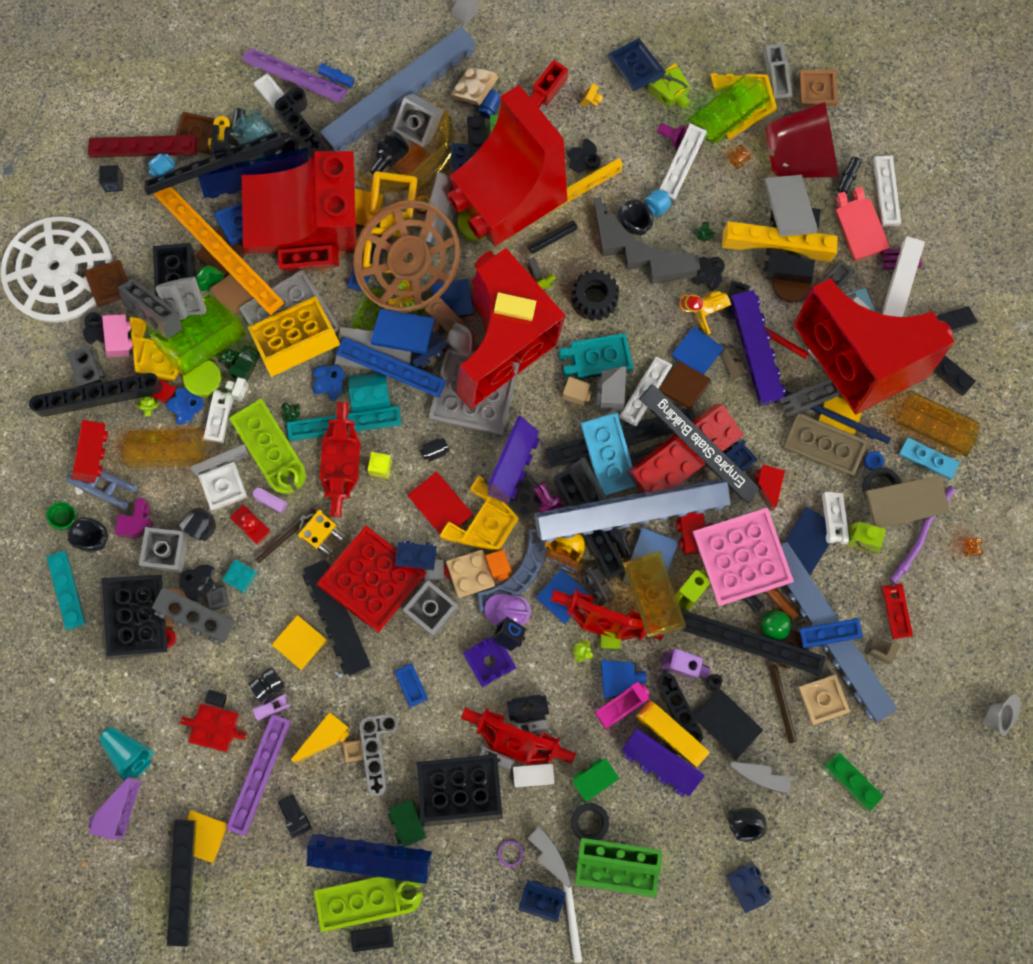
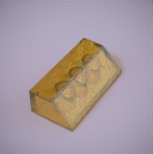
M909 391L898 415L896 425L902 430L915 433L922 439L933 441L939 447H946L956 455L967 457L978 439L980 423Z
M205 428L129 431L124 442L123 463L128 468L189 467L205 461L206 441L203 439Z
M657 551L623 562L647 637L667 635L685 629L686 624L661 552Z

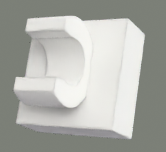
M238 377L236 383L227 381L225 386L227 391L232 392L231 395L235 400L243 401L248 387L246 380Z

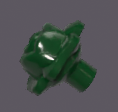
M702 222V227L696 228L693 231L697 235L698 240L703 242L709 241L711 237L716 235V232L709 228V222Z
M231 348L223 350L222 353H219L221 358L218 360V363L228 364L230 368L231 365H234V360L239 355V352L233 351Z
M287 402L281 405V408L284 410L282 420L295 421L300 415V404L289 405Z

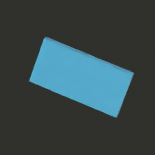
M615 412L581 422L580 426L593 471L605 495L636 487L626 472L632 467V462L618 413Z

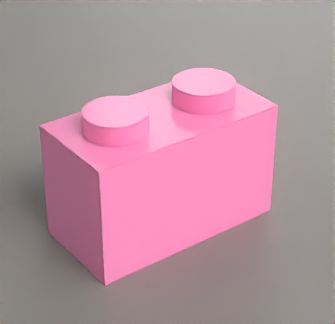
M126 315L102 316L106 358L129 356V350L133 349L132 338H128L127 332H131L130 321H126Z

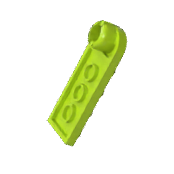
M262 398L229 417L274 491L279 494L294 493L293 488L286 479L288 476H290L298 490L304 485L306 470Z
M403 871L315 890L314 896L320 931L326 932L411 913L421 904L423 890L404 894V890L422 887L421 882L414 874Z

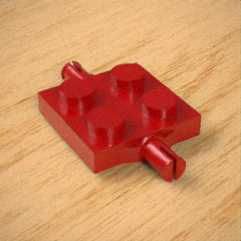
M204 704L199 705L194 719L182 716L180 721L181 725L191 727L188 743L228 753L230 743L234 738L246 741L247 738L245 736L248 735V732L237 730L238 713Z

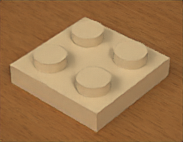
M469 66L450 95L455 100L480 106L498 79V76L495 72Z
M483 550L445 562L457 599L495 587Z
M836 674L798 687L812 725L850 712Z

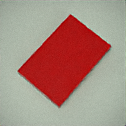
M437 471L407 495L439 535L448 522L460 527L473 516V513Z

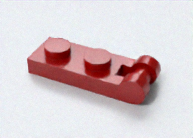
M902 583L891 587L889 585L882 586L881 592L884 597L892 640L913 637ZM891 594H896L898 599H892Z

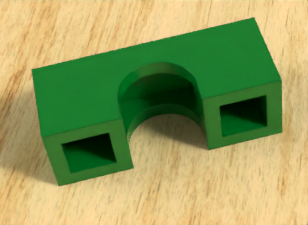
M840 752L835 753L821 767L835 782H839L850 792V797L864 811H871L884 797Z

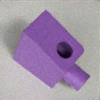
M678 649L665 651L660 670L689 679L698 678V676L707 678L710 673V667L702 664L703 658Z

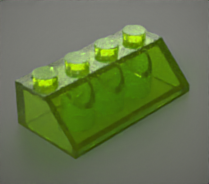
M744 75L688 120L691 124L706 130L707 133L704 139L714 144L721 141L728 132L735 130L742 121L749 119L757 109L763 108L771 98L761 81Z

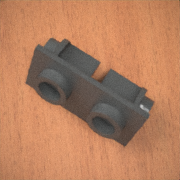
M594 565L581 573L584 583L590 589L594 597L593 600L598 606H603L605 603L614 600V593L608 583L601 585V582L606 579L600 568Z

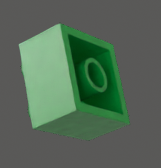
M598 758L589 765L591 769L586 772L582 769L572 776L574 780L571 783L584 803L620 779L606 758L604 760Z

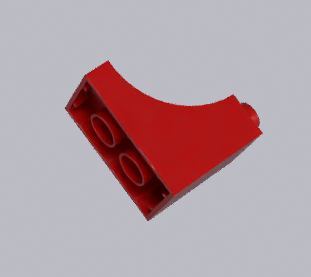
M520 85L500 96V112L491 134L473 157L450 175L453 191L449 192L447 197L457 213L466 210L471 217L468 220V225L476 238L480 240L486 236L494 247L568 201L564 138Z
M315 151L313 157L308 162L290 170L270 174L242 175L243 249L245 254H276L281 249L333 245L338 248V252L346 251V253H353L356 246L354 151Z
M507 248L496 255L492 251H488L474 264L476 273L472 280L474 287L471 301L483 322L485 338L476 352L460 365L456 394L470 410L515 376L513 362L520 363L518 375L557 346L566 317L562 310ZM498 293L536 301L533 320L528 321L494 313Z
M832 278L811 288L793 324L855 415L929 378L955 342L951 327L945 321H939L933 311L909 317L880 314L850 299L840 290Z

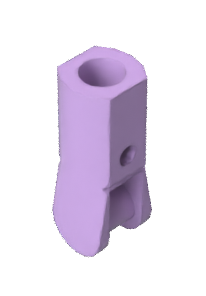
M256 488L253 491V496L257 502L266 505V507L282 515L287 508V502L262 488Z
M281 695L254 707L253 712L257 721L289 708L291 705L286 701L287 695ZM278 701L280 707L275 709L273 703Z

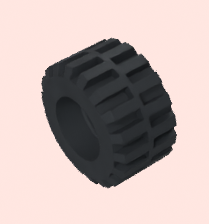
M592 269V273L585 271L584 276L582 274L579 275L572 289L573 308L577 309L576 313L578 315L583 314L584 319L589 317L590 321H594V318H598V321H600L603 316L608 318L609 314H612L615 307H617L619 298V286L616 285L615 278L611 279V274L607 273L605 275L603 270L596 272V269ZM595 288L603 291L606 298L600 302H592L585 297L584 293L589 289Z

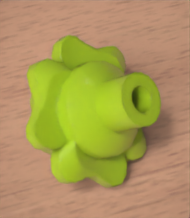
M146 396L140 398L135 407L143 410L144 416H151V410L157 408L159 403L154 401L153 397Z
M583 640L575 644L573 649L575 661L582 662L585 658L591 659L593 657L590 641Z

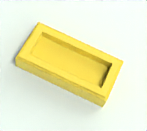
M498 293L494 313L532 321L536 301Z

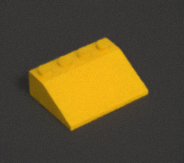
M316 296L248 327L271 377L340 345L334 329Z

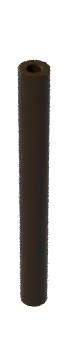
M312 507L304 516H308L311 513L316 514V510ZM311 516V517L308 518V519H304V524H305L308 520H310L313 516ZM300 518L255 556L254 559L258 563L262 562L294 534L300 527Z
M777 664L770 665L769 668L789 744L795 743L797 739Z

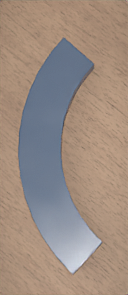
M536 528L529 529V542L525 558L511 578L493 589L477 592L479 612H485V605L490 597L498 594L520 596L533 583L542 568L547 552L546 542L537 536Z

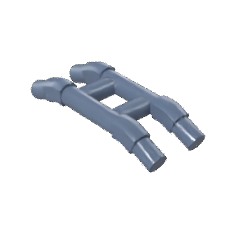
M104 470L101 472V477L96 478L95 483L89 482L87 484L80 480L71 479V475H68L66 482L124 510L128 508V503L112 496L117 486L133 493L138 489L136 485ZM100 478L110 482L105 492L95 488Z

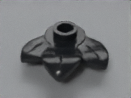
M585 138L582 148H568V156L572 160L569 168L573 171L582 172L586 169L593 171L599 168L601 160L596 154L597 147L592 141ZM592 160V161H594L595 163H594V164H589L588 162Z
M700 257L698 258L700 270H697V277H692L693 284L707 282L710 291H713L722 282L721 273L725 269V263L720 257H712L710 259ZM718 263L717 268H712V265Z
M96 312L89 313L84 319L86 326L83 330L84 339L89 344H93L96 340L105 344L102 316Z
M199 565L194 570H185L180 575V583L185 588L189 599L198 602L201 593H209L216 590L215 583L210 578L215 572L214 567ZM192 576L191 581H186V578Z

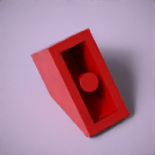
M762 465L760 470H756L754 480L757 481L756 485L761 489L759 493L770 510L774 511L778 504L785 470Z

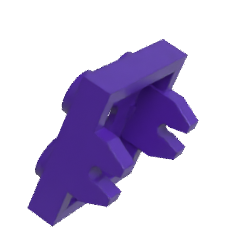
M492 637L484 639L481 643L475 644L471 649L463 653L482 688L517 669L506 648L493 641ZM491 655L495 658L494 666L487 667L484 664L486 656Z

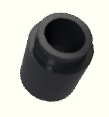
M436 438L423 444V449L420 450L423 459H427L428 462L441 458L449 452L444 438Z

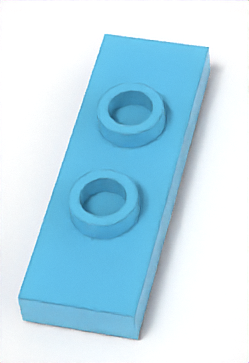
M908 437L905 439L898 454L949 480L953 479L960 463Z

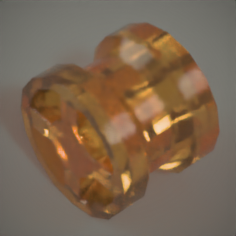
M739 145L735 152H731L728 155V159L735 168L740 169L743 167L744 162H748L751 159V154L744 146Z
M982 538L963 539V545L965 546L964 556L984 555L981 549Z

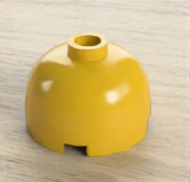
M578 533L574 534L575 536L572 538L557 537L554 541L546 542L545 547L548 546L550 548L548 552L555 558L563 562H567L568 559L574 560L573 563L580 562L584 553L585 541L582 535Z

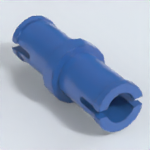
M321 63L318 68V74L332 79L334 83L338 82L350 89L352 88L355 81L354 77L342 73L338 68L333 69L324 63Z

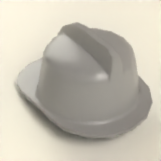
M455 323L448 336L443 337L447 344L467 357H471L478 349L474 344L473 331L460 323Z
M1014 694L1009 696L1004 703L992 704L983 720L984 724L993 730L999 731L1000 735L1006 736L1019 717L1021 708L1019 697Z

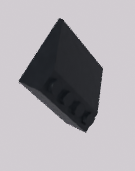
M162 575L101 579L100 593L105 660L168 652L165 619L155 615V610L152 609L163 587Z
M497 754L417 762L420 816L423 827L503 819Z

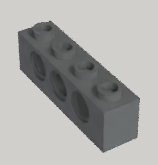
M135 279L118 287L122 304L166 339L182 330L178 312Z
M162 587L152 607L155 610V615L163 619L168 616L174 619L172 623L182 628L184 625L191 627L190 632L199 636L202 633L210 636L209 641L218 645L220 642L225 643L235 621ZM173 603H178L181 607L177 614H172L169 611V607ZM190 612L198 613L199 618L196 622L191 623L187 620ZM209 620H213L217 624L216 629L213 631L205 629V624Z

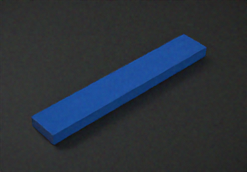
M345 337L342 338L336 353L341 357L438 398L441 397L447 382L445 379Z

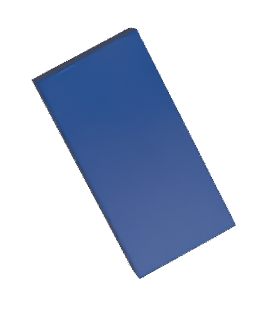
M413 663L394 671L410 708L428 700Z

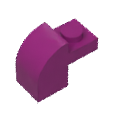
M137 498L134 516L118 515L114 534L130 539L143 537L145 527L151 528L153 522L146 518L150 515L151 510L149 502L143 498Z

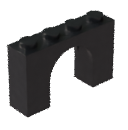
M812 208L818 228L821 209ZM771 210L770 222H773L772 227L777 228L774 214ZM766 248V255H769V260L765 261L764 272H767L766 279L811 284L815 260L792 257L786 254L783 249Z

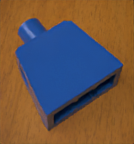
M601 660L600 662L604 700L619 696L637 682H647L646 671L634 672V664L631 662Z

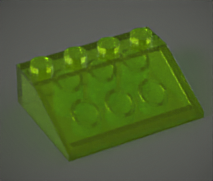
M211 295L203 299L207 309L205 314L189 315L185 319L180 320L182 330L168 339L156 330L148 334L149 338L170 363L184 376L246 335L239 318Z

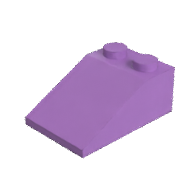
M127 778L97 810L95 815L91 817L88 825L90 834L111 840L123 839L142 780Z

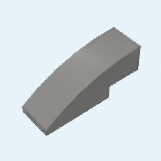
M784 43L766 45L763 48L774 99L792 97Z
M728 762V767L747 781L774 792L790 793L791 777L771 775V766Z
M538 826L528 838L542 852L538 860L564 885L570 888L572 884L562 856L551 839Z

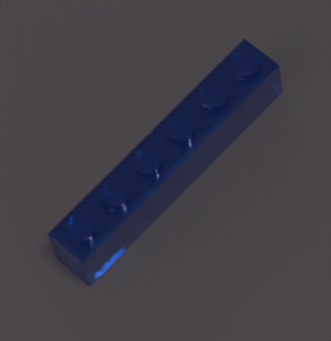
M301 148L233 163L198 176L204 198H217L220 194L227 193L230 195L237 193L238 190H242V175L270 174L290 170L308 162L309 157L307 149Z
M312 834L307 845V866L423 884H427L431 873L432 851L371 843L363 840L345 839L343 837H330L323 834Z

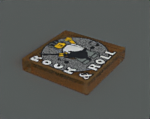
M551 549L546 550L544 562L579 578L583 564Z

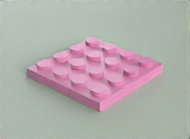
M768 508L692 532L707 576L711 582L710 585L718 607L794 582Z

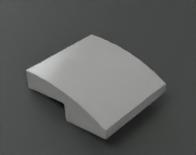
M195 277L178 279L155 287L159 299L177 311L180 320L185 319L189 315L205 314L207 311Z

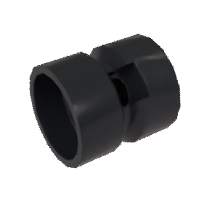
M272 667L265 670L261 678L256 677L248 683L250 689L262 704L272 697V692L278 693L285 688L284 683Z

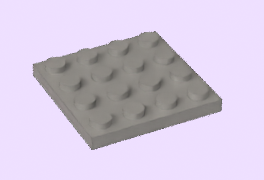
M303 270L271 288L284 302L271 316L316 296L335 334L337 335L340 332L339 324ZM255 299L239 307V310L250 326L271 317Z
M446 348L439 377L447 380L441 397L434 396L429 420L503 436L520 363L513 362L515 376L509 382L470 410L456 394L460 365L470 357L459 353L455 349Z

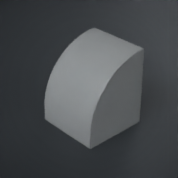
M457 0L451 15L464 26L479 13L478 2L476 0Z

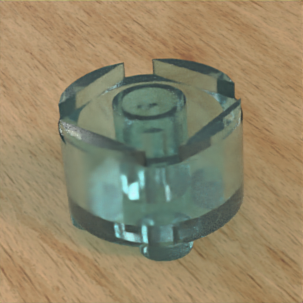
M250 110V115H242L232 128L234 133H231V135L239 144L275 132L273 125L259 110Z

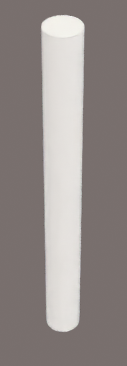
M563 884V889L566 893L565 903L574 963L582 962L572 888H568Z

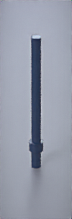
M786 390V395H784V397L792 395L793 393ZM820 405L810 408V410L866 434V437L872 440L875 438L886 444H889L891 437L878 432V429L872 426L869 428Z

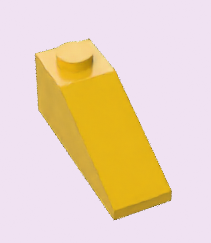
M329 712L291 761L298 763L337 745L339 742L343 743L350 734L348 733L350 728Z

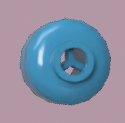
M159 153L149 161L148 167L150 170L148 173L152 178L175 170L174 166H176V163L168 154Z
M654 190L645 198L644 203L648 205L654 217H661L670 208L671 198L664 190Z

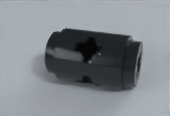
M536 694L528 697L513 698L507 702L510 721L521 722L528 719L544 718L545 715H549L546 695ZM526 703H529L530 706H534L532 709H530L531 713H527L526 710H523V708L526 707Z

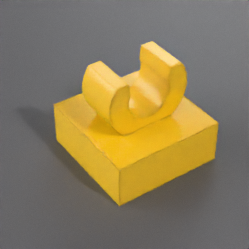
M592 83L586 89L579 104L587 107L590 103L594 106H597L598 103L600 104L603 96L596 93L599 86Z

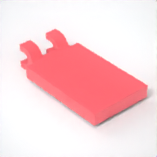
M862 186L855 188V192L852 193L855 201L848 202L845 192L839 193L838 197L835 198L836 204L839 207L835 210V214L854 261L890 249L871 199L865 200Z

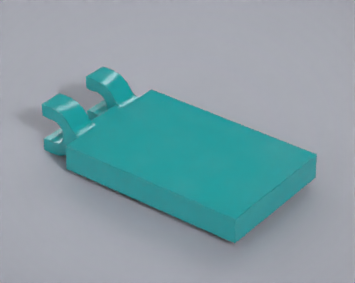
M626 333L571 342L570 348L559 349L560 352H558L559 361L570 358L572 366H563V378L576 374L578 379L601 376L602 371L622 366L626 367V372L633 370Z

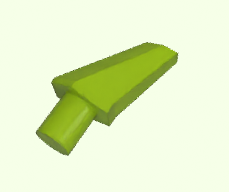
M551 273L548 277H542L536 282L542 289L552 287L551 283L557 277Z

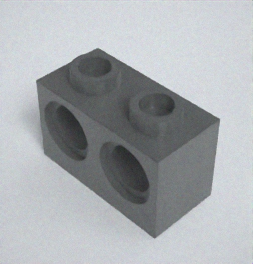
M87 345L66 353L78 387L104 382L105 373L102 367L98 366L99 356L96 350H92ZM84 357H88V360L86 362L81 363V360ZM94 373L93 378L87 380L88 375Z

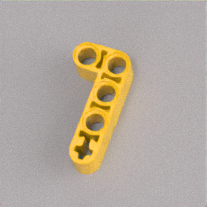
M651 700L635 716L641 724L654 731L695 768L710 753Z

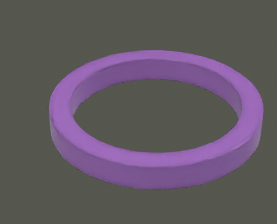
M515 841L504 842L498 850L500 862L509 867L519 864L523 858V850L520 844ZM508 843L517 845L521 852L519 860L514 864L505 863L501 858V849Z

